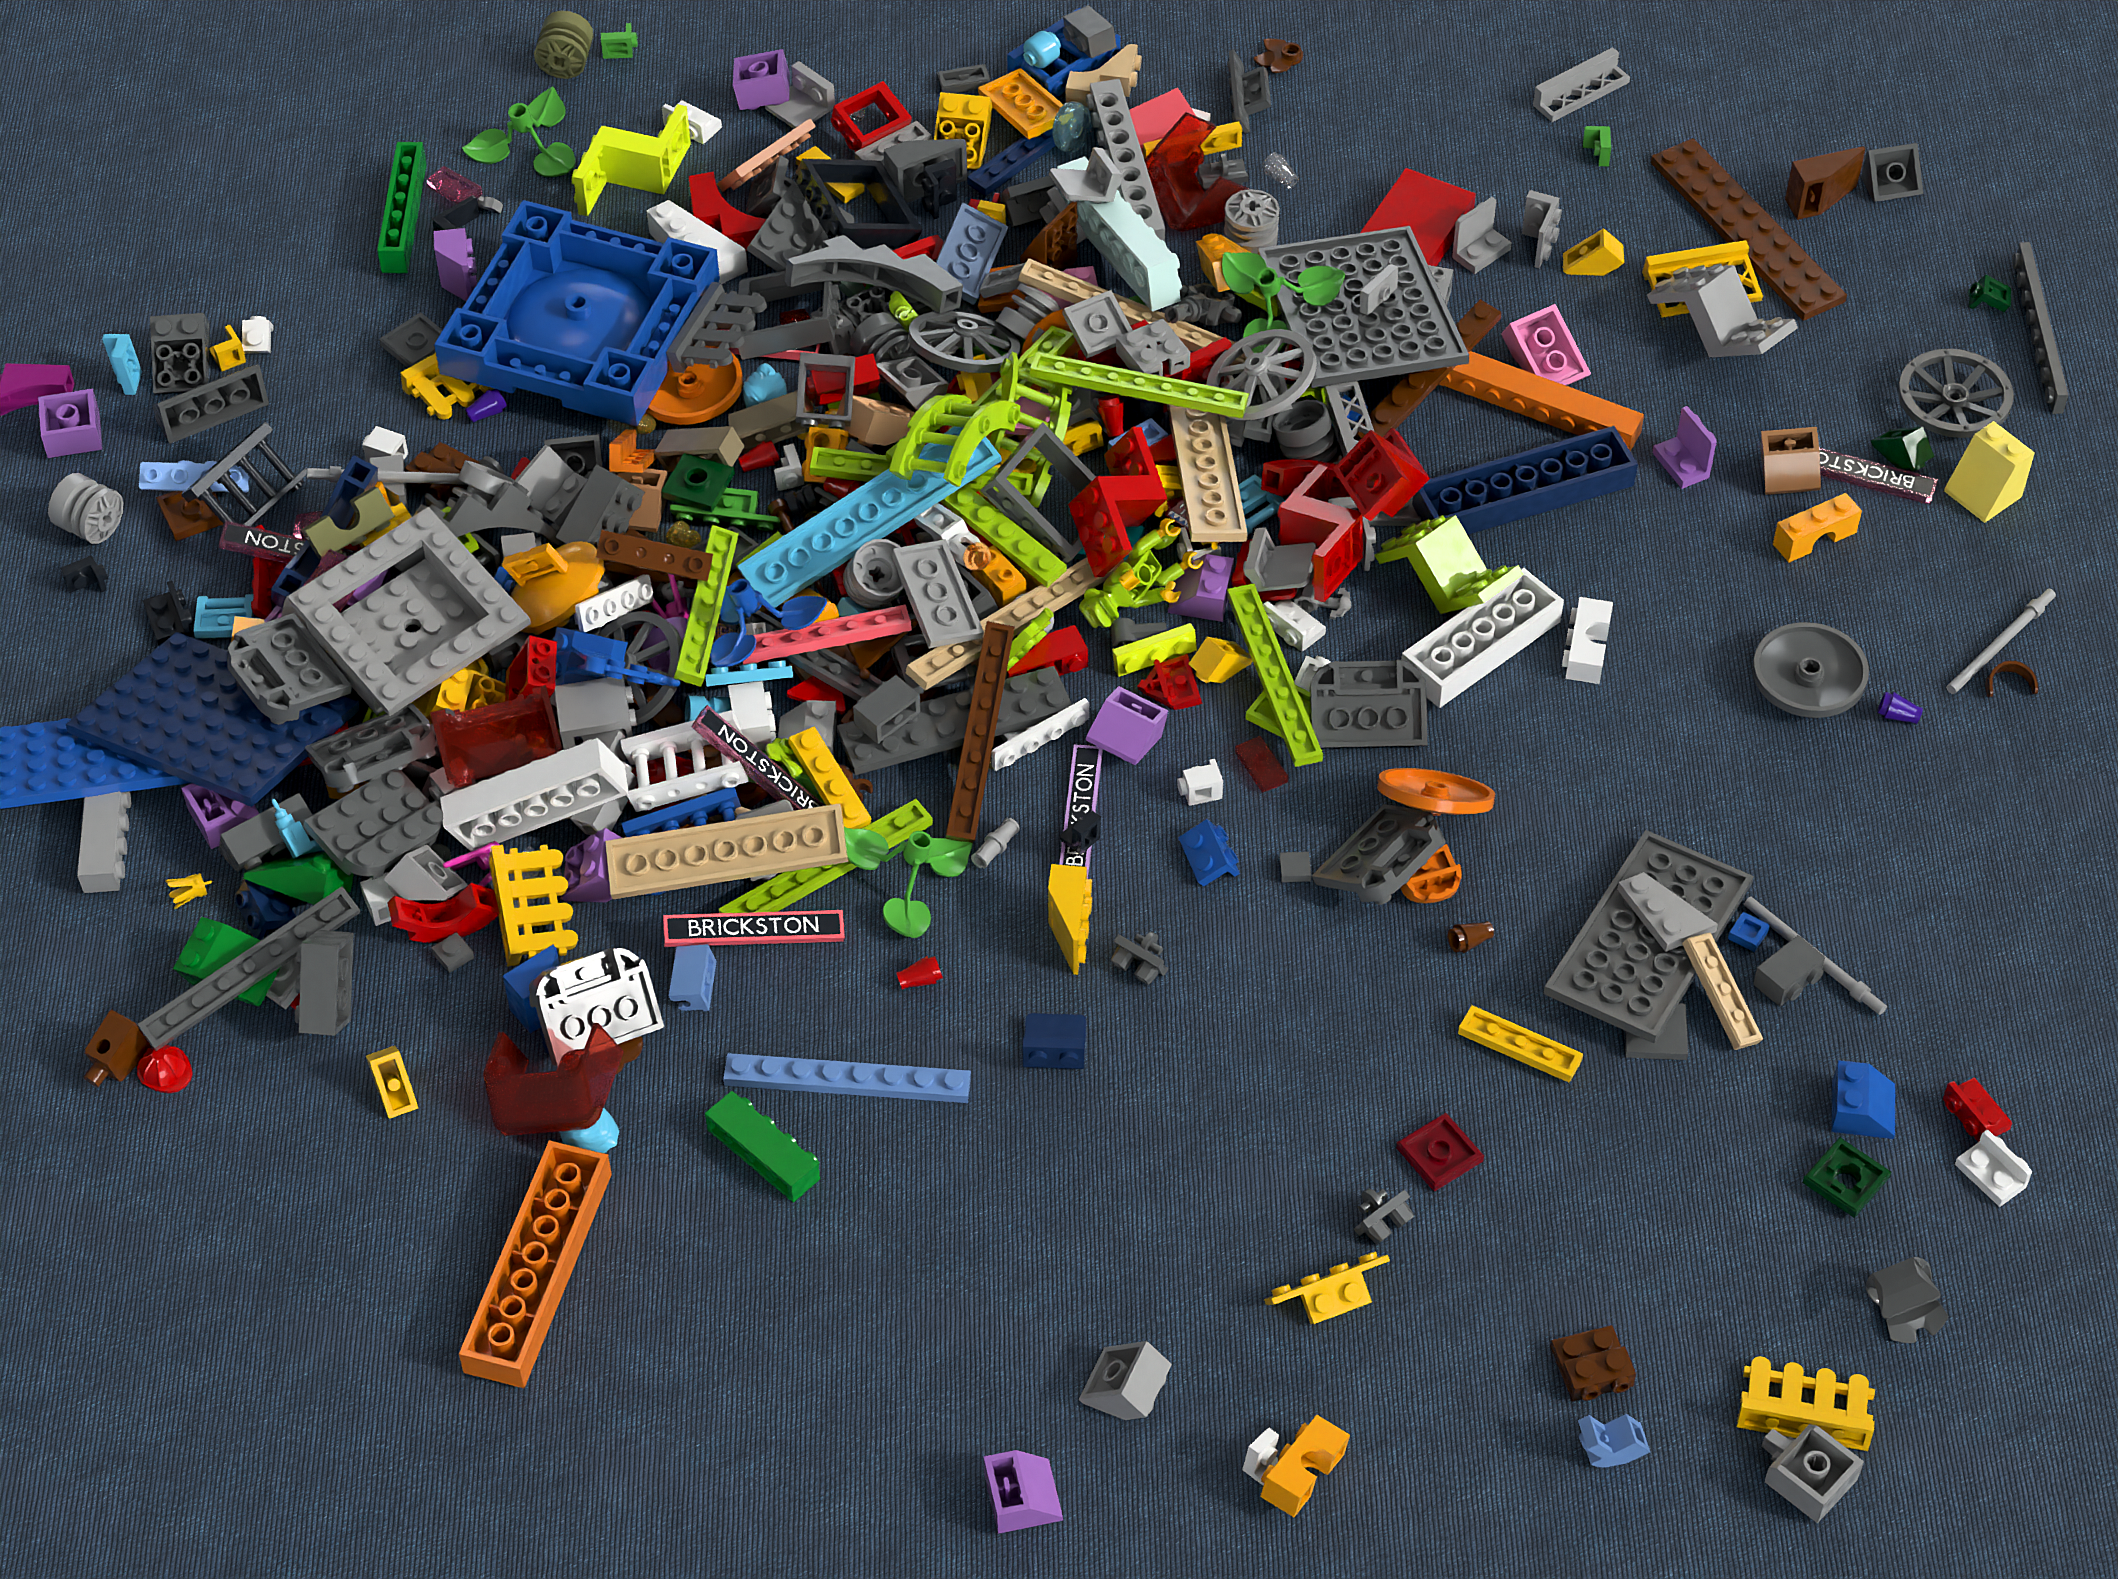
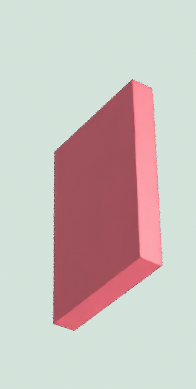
M1178 88L1129 110L1142 152L1143 143L1180 135L1200 126L1199 119Z

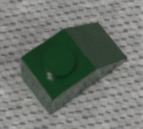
M1923 427L1890 429L1870 440L1872 446L1897 469L1909 468L1910 471H1915L1926 466L1925 462L1934 457Z

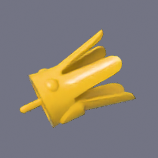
M200 873L187 876L186 878L165 880L169 887H181L169 893V896L174 898L173 902L175 904L178 903L174 909L195 897L206 896L205 885L211 884L212 880L204 882Z

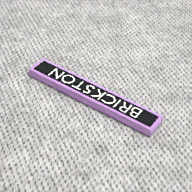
M1074 744L1063 832L1081 817L1084 818L1092 810L1096 813L1103 749L1097 746ZM1062 842L1059 865L1087 867L1088 879L1092 846L1080 855Z

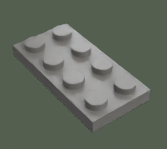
M946 539L894 548L891 557L928 648L982 639L984 634L983 628Z

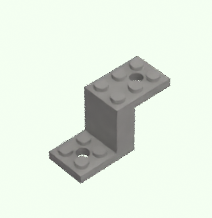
M1719 263L1711 267L1700 265L1693 269L1682 267L1674 271L1673 277L1657 283L1655 285L1656 289L1647 294L1651 304L1685 301L1709 358L1763 354L1798 328L1794 319H1782L1781 317L1764 321L1763 318L1757 319L1734 265L1722 266Z

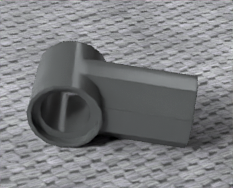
M1129 618L1114 620L1110 626L1112 648L1115 649L1166 632V623L1135 624Z

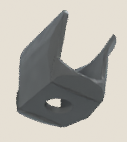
M1912 1257L1874 1272L1866 1282V1292L1871 1300L1880 1307L1882 1317L1886 1319L1891 1340L1901 1343H1915L1917 1341V1329L1925 1328L1930 1335H1935L1944 1326L1949 1317L1937 1300L1941 1297V1294L1932 1282L1930 1265L1922 1258Z

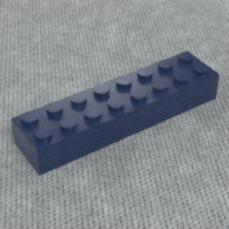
M1615 426L1429 479L1413 496L1412 506L1417 515L1420 516L1421 522L1427 519L1432 521L1441 515H1444L1445 518L1456 515L1468 535L1632 487L1635 483L1638 463Z

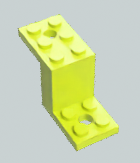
M677 104L673 113L668 115L666 126L663 131L659 132L658 138L601 126L597 135H593L588 151L583 153L578 169H575L572 174L571 181L575 186L574 201L577 203L578 214L589 216L607 182L664 195L691 145L687 106Z

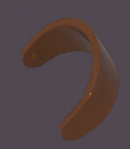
M2005 661L1998 664L1988 675L1985 682L1987 696L1993 697V676L1999 672H2013L2026 679L2032 694L2038 693V682L2034 672L2027 665L2018 661Z

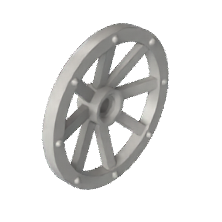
M1284 329L1261 331L1239 340L1228 350L1224 351L1212 366L1206 385L1219 387L1223 376L1241 373L1224 389L1235 391L1247 381L1244 389L1245 393H1249L1247 407L1243 419L1237 417L1228 418L1236 420L1264 418L1285 409L1306 391L1316 372V356L1308 340L1299 333ZM1282 343L1298 347L1272 356ZM1269 344L1262 353L1254 354L1252 351L1255 347ZM1242 354H1245L1247 357L1245 363L1229 366ZM1304 356L1302 372L1276 365ZM1273 375L1296 380V382L1279 396L1270 379ZM1263 384L1272 400L1260 405L1250 406L1255 386Z

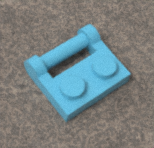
M1256 474L1238 485L1244 515L1266 501L1270 505L1250 518H1245L1247 535L1252 533L1254 527L1274 514H1278L1280 504L1285 502L1281 496L1261 490L1262 480Z
M246 594L245 597L211 599H208L207 596H198L193 631L195 639L232 637L235 616L254 618V613L251 609L253 594Z

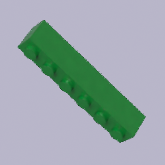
M397 142L377 249L382 273H408L427 165L423 142Z

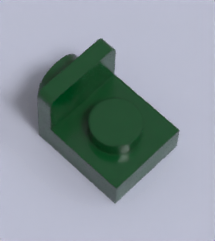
M1986 274L1978 282H1974L1968 290V307L1972 309L1976 308L1982 301L2002 312H2005L2011 305V288Z

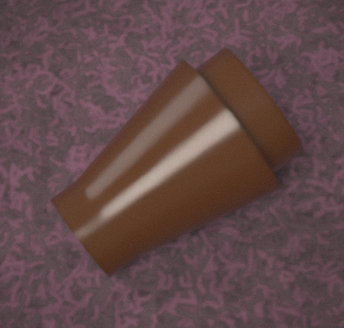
M1489 921L1455 924L1448 931L1447 938L1453 951L1466 953L1487 939L1493 938L1494 929Z

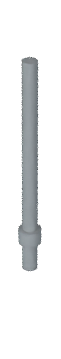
M330 466V469L307 468V479L329 480V483H337L344 469H341V466ZM378 471L377 482L467 485L458 478L459 474Z
M2047 589L2037 599H2032L2024 607V612L1947 685L1948 692L1951 694L1958 692L2032 619H2037L2045 611V606L2055 598V592L2052 589Z
M1749 897L1745 901L1744 906L1763 922L1769 924L1773 930L1788 942L1799 935L1753 897ZM1825 956L1822 969L1848 989L1851 997L1859 1003L1864 1002L1878 1015H1881L1886 1010L1887 1005L1874 996L1867 985L1862 981L1857 982Z

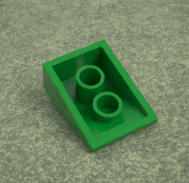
M325 851L300 855L296 858L292 856L274 858L244 873L243 879L315 905L342 886L347 893L351 892L354 873L351 872L350 876L347 875Z
M201 917L173 969L190 984L196 985L261 940L224 923ZM280 968L234 999L260 1007Z

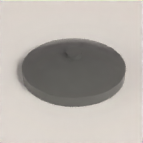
M1810 622L1784 625L1767 634L1756 649L1752 667L1755 683L1768 701L1788 713L1808 718L1830 717L1843 713L1853 707L1863 696L1869 677V666L1866 656L1853 639L1830 626Z

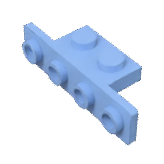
M185 460L178 461V463L142 462L140 464L139 488L141 490L185 491L217 462L207 461L205 464ZM233 465L229 469L231 472L230 477L244 493H247L249 491L250 477L240 466ZM214 482L210 486L213 490L212 492H229L222 483Z

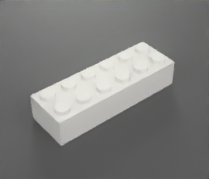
M1523 568L1521 569L1524 574L1485 603L1467 607L1404 651L1401 660L1407 661L1419 670L1425 679L1426 697L1440 708L1560 623L1564 600Z
M596 738L587 740L567 750L558 751L556 754L546 758L534 760L530 764L517 769L508 770L504 774L488 780H482L467 788L455 790L451 794L440 797L443 811V827L472 852L490 842L496 841L500 843L623 797L629 793L625 765Z

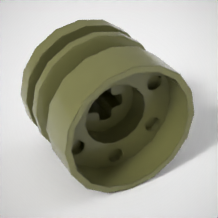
M557 11L549 14L544 19L534 51L535 62L541 70L556 78L569 79L578 76L583 72L586 65L588 52L594 37L593 28L585 18L571 11Z

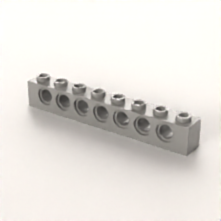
M1120 79L1090 83V94H1086L1087 108L1093 111L1091 118L1093 127L1098 128V145L1103 146L1104 151L1122 174L1121 185L1117 190L1124 201L1130 203L1133 211L1137 215H1141L1144 223L1148 227L1153 228L1155 235L1165 242V226Z

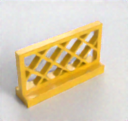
M1746 240L1646 257L1642 273L1644 279L1649 280L1652 291L1656 289V278L1665 277L1670 279L1673 277V272L1682 267L1693 269L1700 265L1711 267L1719 263L1722 266L1743 264L1745 272L1743 275H1738L1742 284L1752 288L1753 294H1747L1750 303L1762 301L1763 298L1748 256L1749 246ZM1685 301L1666 308L1665 303L1657 304L1661 318L1690 313Z

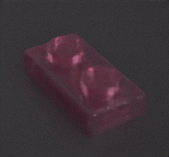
M445 166L441 167L427 179L428 188L456 204L472 195L477 199L483 195L481 186Z

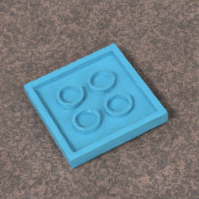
M783 660L768 662V668L757 669V663L739 665L740 671L729 672L728 667L711 668V674L705 675L706 686L792 678L793 671L792 666H786V662Z

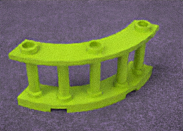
M1012 351L1009 358L1003 360L999 371L1002 379L1000 400L1014 402L1016 394L1049 407L1051 412L1048 422L1020 412L1018 423L1033 429L1044 423L1063 442L1071 410V403L1067 402V394L1071 395L1072 386L1030 377V370L1018 366L1017 353ZM1020 378L1048 389L1050 396L1018 384L1017 379ZM1003 428L992 432L990 442L997 452L1000 447L1013 452L1020 443L1004 437L1006 429ZM1032 448L1025 456L1034 460L1037 464L1033 475L1029 502L1033 507L1038 508L1052 475L1048 474L1051 463L1039 450Z
M958 394L934 396L926 401L908 422L907 427L910 430L905 439L900 438L889 472L900 479L910 481L915 470L944 473L943 479L955 487H960L962 478L966 474L967 464L983 438L990 432L1000 428L1006 429L1009 432L1015 431L1016 423L1020 419V405L1007 400H995L982 406L971 404L972 400ZM943 425L963 427L959 436L935 433ZM926 443L954 446L948 463L918 458Z

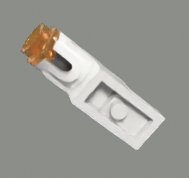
M936 503L914 518L916 524L930 533L934 541L946 539L954 560L966 568L982 570L990 563L991 554L988 547L981 543L978 537L968 531L961 517L939 503Z

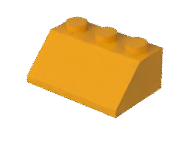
M1205 235L1202 237V240L1196 241L1202 271L1218 292L1230 290L1222 270L1224 252L1243 253L1250 251L1223 235Z

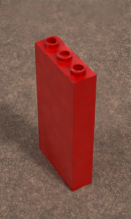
M1405 168L1360 233L1410 226L1427 264L1437 266L1454 242L1457 219L1474 209L1476 193Z

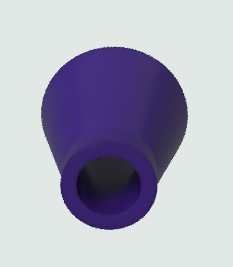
M488 389L465 411L472 423L502 413V409L507 407V404L498 389Z
M1893 691L1892 694L1888 692L1883 694L1877 713L1883 715L1885 719L1917 724L1922 715L1923 708L1916 706Z

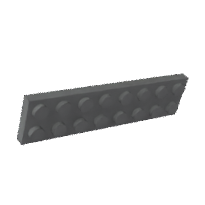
M1055 666L1005 679L995 736L1035 726L1072 705ZM974 688L920 702V713L879 744L854 724V721L837 725V733L854 775L963 746Z

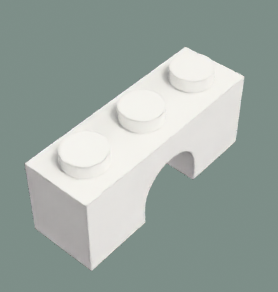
M1579 597L1578 608L1572 607L1569 624H1574L1575 626L1574 629L1568 628L1566 645L1571 646V649L1564 650L1562 667H1567L1566 679L1600 684L1606 645L1594 643L1590 640L1607 641L1613 602Z

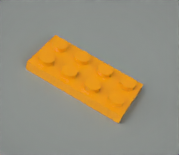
M1021 68L978 87L979 96L990 97L993 109L1028 139L1038 137L1041 133L1054 127H1059L1072 119L1071 111Z

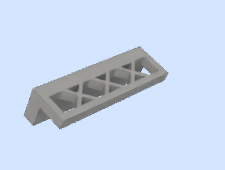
M1612 47L1535 87L1533 106L1551 122H1554L1628 84L1630 76L1617 66L1619 52ZM1614 74L1618 79L1607 80L1604 78ZM1589 85L1601 86L1597 90L1585 89ZM1570 95L1581 96L1578 100L1566 99ZM1557 105L1562 106V108L1553 112L1548 106Z
M1358 381L1325 386V404L1343 458L1359 442L1354 439L1358 431L1367 434L1370 430L1374 431ZM1351 390L1355 394L1351 402L1341 398L1339 395L1341 392ZM1351 410L1362 415L1358 423L1347 418Z

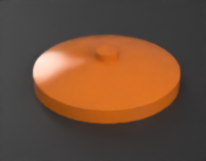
M705 346L708 348H718L715 346ZM731 352L733 361L729 365L717 366L714 369L706 364L694 363L692 367L688 366L684 373L674 372L669 361V371L646 412L660 421L678 425L701 423L721 415L736 402L743 388V374L738 359Z
M1388 769L1379 774L1377 784L1378 791L1386 797L1411 808L1431 812L1434 816L1487 812L1493 808L1495 792L1485 784L1460 775L1429 769Z

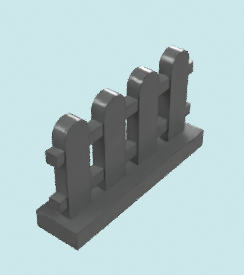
M712 282L666 351L674 372L684 373L688 366L692 367L694 363L706 364L714 369L717 366L729 365L733 361V356L728 349L738 348L744 344L745 340L740 331L750 330L755 327L756 322L752 313H760L767 308L764 297L760 296V293H753L752 296L738 295L736 291H730L729 294H726L720 282ZM728 311H740L741 313H734ZM717 328H722V329H730V330L728 331V330H716V329H717ZM705 346H715L718 348H708Z

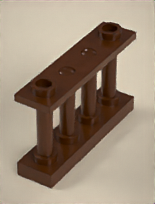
M601 530L596 558L604 560L605 571L631 577L649 575L650 581L664 584L670 583L668 574L674 575L676 582L684 581L683 587L695 590L697 580L708 582L713 554Z

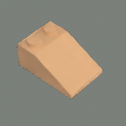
M844 393L836 415L844 416ZM853 395L850 426H845L843 430L849 432V437L858 438V443L871 448H873L874 444L886 446L898 442L900 438L907 436L910 430L907 424L915 414V411L904 405Z

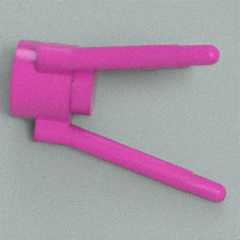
M668 574L675 601L665 606V612L655 599L650 604L657 614L664 619L672 617L688 619L689 610L686 597L680 598L675 577Z
M496 841L490 842L482 848L444 862L443 868L450 867L453 871H456L477 861L483 870L490 869L488 858L491 846L500 844ZM491 871L478 885L485 887L492 880Z

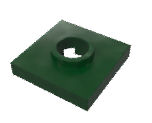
M684 453L661 491L662 498L713 512L735 474L734 467ZM698 474V477L705 478L706 480L696 484L690 482V476Z
M1839 1137L1804 1176L1802 1183L1855 1218L1887 1182L1892 1172ZM1839 1174H1849L1856 1180L1857 1184L1852 1189H1845L1846 1185L1840 1183L1835 1177Z

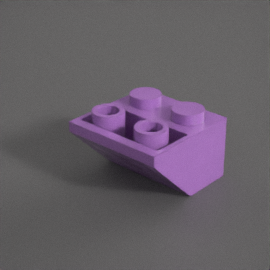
M465 228L434 231V250L441 287L467 301L477 285L476 275L472 276V273H477L475 257H470V254H474L472 238L467 239Z
M1118 686L1102 705L1086 736V741L1122 758L1124 761L1136 765L1162 737L1168 710Z
M192 783L181 788L188 811L211 849L219 846L222 833L259 814L255 805L250 807Z
M603 828L576 846L571 847L565 855L566 864L563 876L568 881V888L566 893L561 895L560 899L579 902L610 901L612 897L610 894L605 841L622 837L607 828Z
M1018 1450L984 1456V1476L998 1534L1063 1521L1049 1459Z

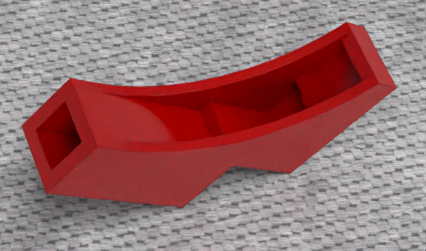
M714 171L689 176L693 215L747 249L767 219L747 215L728 204L718 191Z

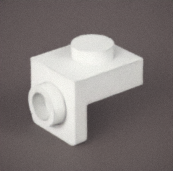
M252 316L250 320H242V347L244 354L270 353L273 325L269 320H266V317Z

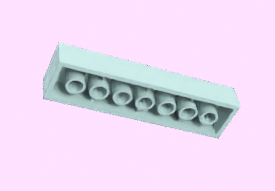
M1082 157L1057 166V169L1086 170L1089 161L1086 157ZM1118 190L1113 202L1103 201L1102 203H1094L1086 200H1079L1077 202V220L1086 237L1152 312L1181 301L1180 290L1182 289V284L1178 277L1177 268L1180 267L1177 255L1171 253L1165 242L1155 235L1152 227H1148L1144 223L1140 214L1137 215L1133 211L1130 203L1124 201ZM1060 191L1061 196L1063 197L1067 205H1069L1072 201L1067 200Z

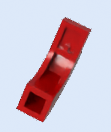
M1301 459L1275 460L1263 464L1261 490L1279 496L1290 495L1294 488L1298 487L1305 480L1306 475L1311 473L1320 464L1328 467L1329 497H1350L1333 470L1337 464Z
M470 883L454 898L441 903L422 904L398 896H393L387 902L392 926L407 930L409 940L417 942H441L456 932L461 938L482 929L500 914L495 890Z

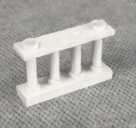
M733 710L715 714L742 736L741 726ZM703 718L621 740L622 751L630 765L636 764L638 788L628 791L629 794L627 795L636 812L650 810L657 806L720 789L732 788L748 782V777L740 761L734 762L732 748L701 722ZM719 742L723 766L706 770L703 746ZM691 749L694 773L678 777L675 753ZM664 757L666 781L650 785L647 761Z

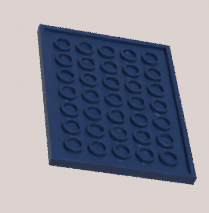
M176 632L68 721L66 728L67 733L252 807L308 757L305 746L332 736L360 710L358 701L342 696L299 711L298 720L286 721L280 725L274 724L270 721L269 717L260 712L228 670V651Z

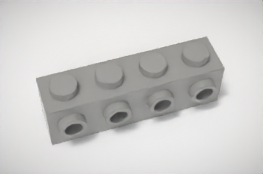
M130 791L85 797L77 875L84 893L120 890V879L125 878L124 861H122V855L127 854V841L124 837V831H129V818L126 814V808L131 807Z

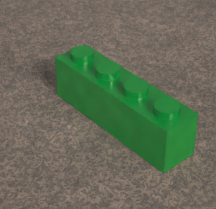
M731 1091L705 1113L707 1130L793 1203L820 1180L819 1161L816 1156L810 1151L805 1152L801 1149L789 1133L783 1134L777 1129L769 1116L765 1114L762 1116L758 1113L746 1097L740 1098Z

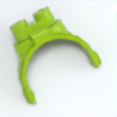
M894 291L890 295V312L903 328L909 332L910 324L918 317V314L900 292Z

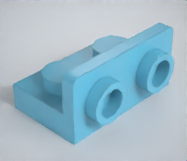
M104 334L102 340L113 371L117 375V382L121 384L125 395H135L142 370L129 334Z

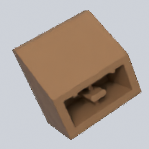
M1817 427L1761 431L1760 451L1765 495L1821 490Z
M647 468L643 473L611 472L645 492L642 497L641 506L633 513L629 521L628 529L633 528L634 530L657 533L667 499L662 498L661 491L668 481L667 471Z

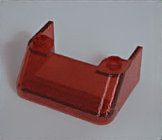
M1187 112L1180 117L1144 160L1158 206L1168 226L1178 232H1185L1223 222L1227 200L1237 192L1249 190L1245 186L1219 176L1209 189L1204 192L1195 175L1198 165H1202L1204 162V152L1200 145L1213 132L1216 126Z
M593 1023L584 1049H575L565 1053L556 1071L524 1074L529 1059L504 1032H499L483 1072L494 1126L501 1134L506 1136L583 1130L592 1127L602 1114L624 1051L599 1023Z

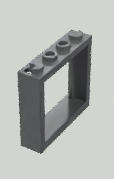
M786 271L740 280L738 295L752 296L753 293H760V296L764 297L766 302L824 290L822 317L755 331V327L750 330H741L740 332L745 340L744 344L738 347L741 359L745 360L834 341L835 329L839 328L836 315L839 314L837 300H840L838 286L841 285V281L812 282L790 287L784 282ZM752 313L754 319H756V313Z
M1041 423L1023 439L980 491L1006 517L1067 564L1083 547L1079 535L1070 545L1006 479L1033 446L1044 455L1079 493L1096 478L1073 452L1044 423Z

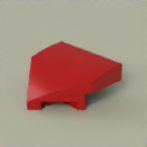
M1188 654L1161 663L1156 659L1152 671L1137 686L1138 690L1173 710L1203 704L1193 669L1189 665L1190 659Z

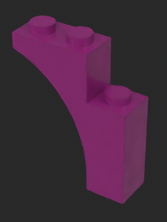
M6 363L3 374H0V416L19 408L39 404L38 397L72 392L75 383L69 365Z

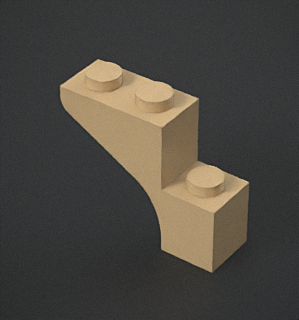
M1126 45L1102 67L1089 72L1070 71L1066 85V105L1071 101H1075L1085 109H1088L1086 94H1090V83L1120 79L1124 95L1129 97L1131 87H1136L1138 74L1135 71H1140L1142 56L1138 55V45Z

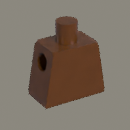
M112 1009L108 1012L85 1048V1054L92 1062V1066L83 1078L91 1085L98 1088L107 1076L118 1082L123 1081L138 1064L146 1049L152 1047L135 1022Z

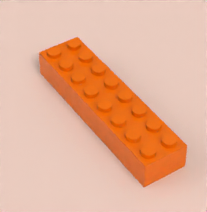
M548 1141L459 1352L463 1373L525 1388L612 1175L608 1154Z

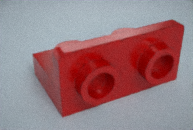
M1975 1077L1960 1085H1957L1954 1081L1947 1084L1943 1096L1945 1106L1959 1118L1966 1132L1970 1136H1974L1978 1142L1982 1133L1986 1130H1989L1994 1136H1998L2011 1129L2012 1121Z

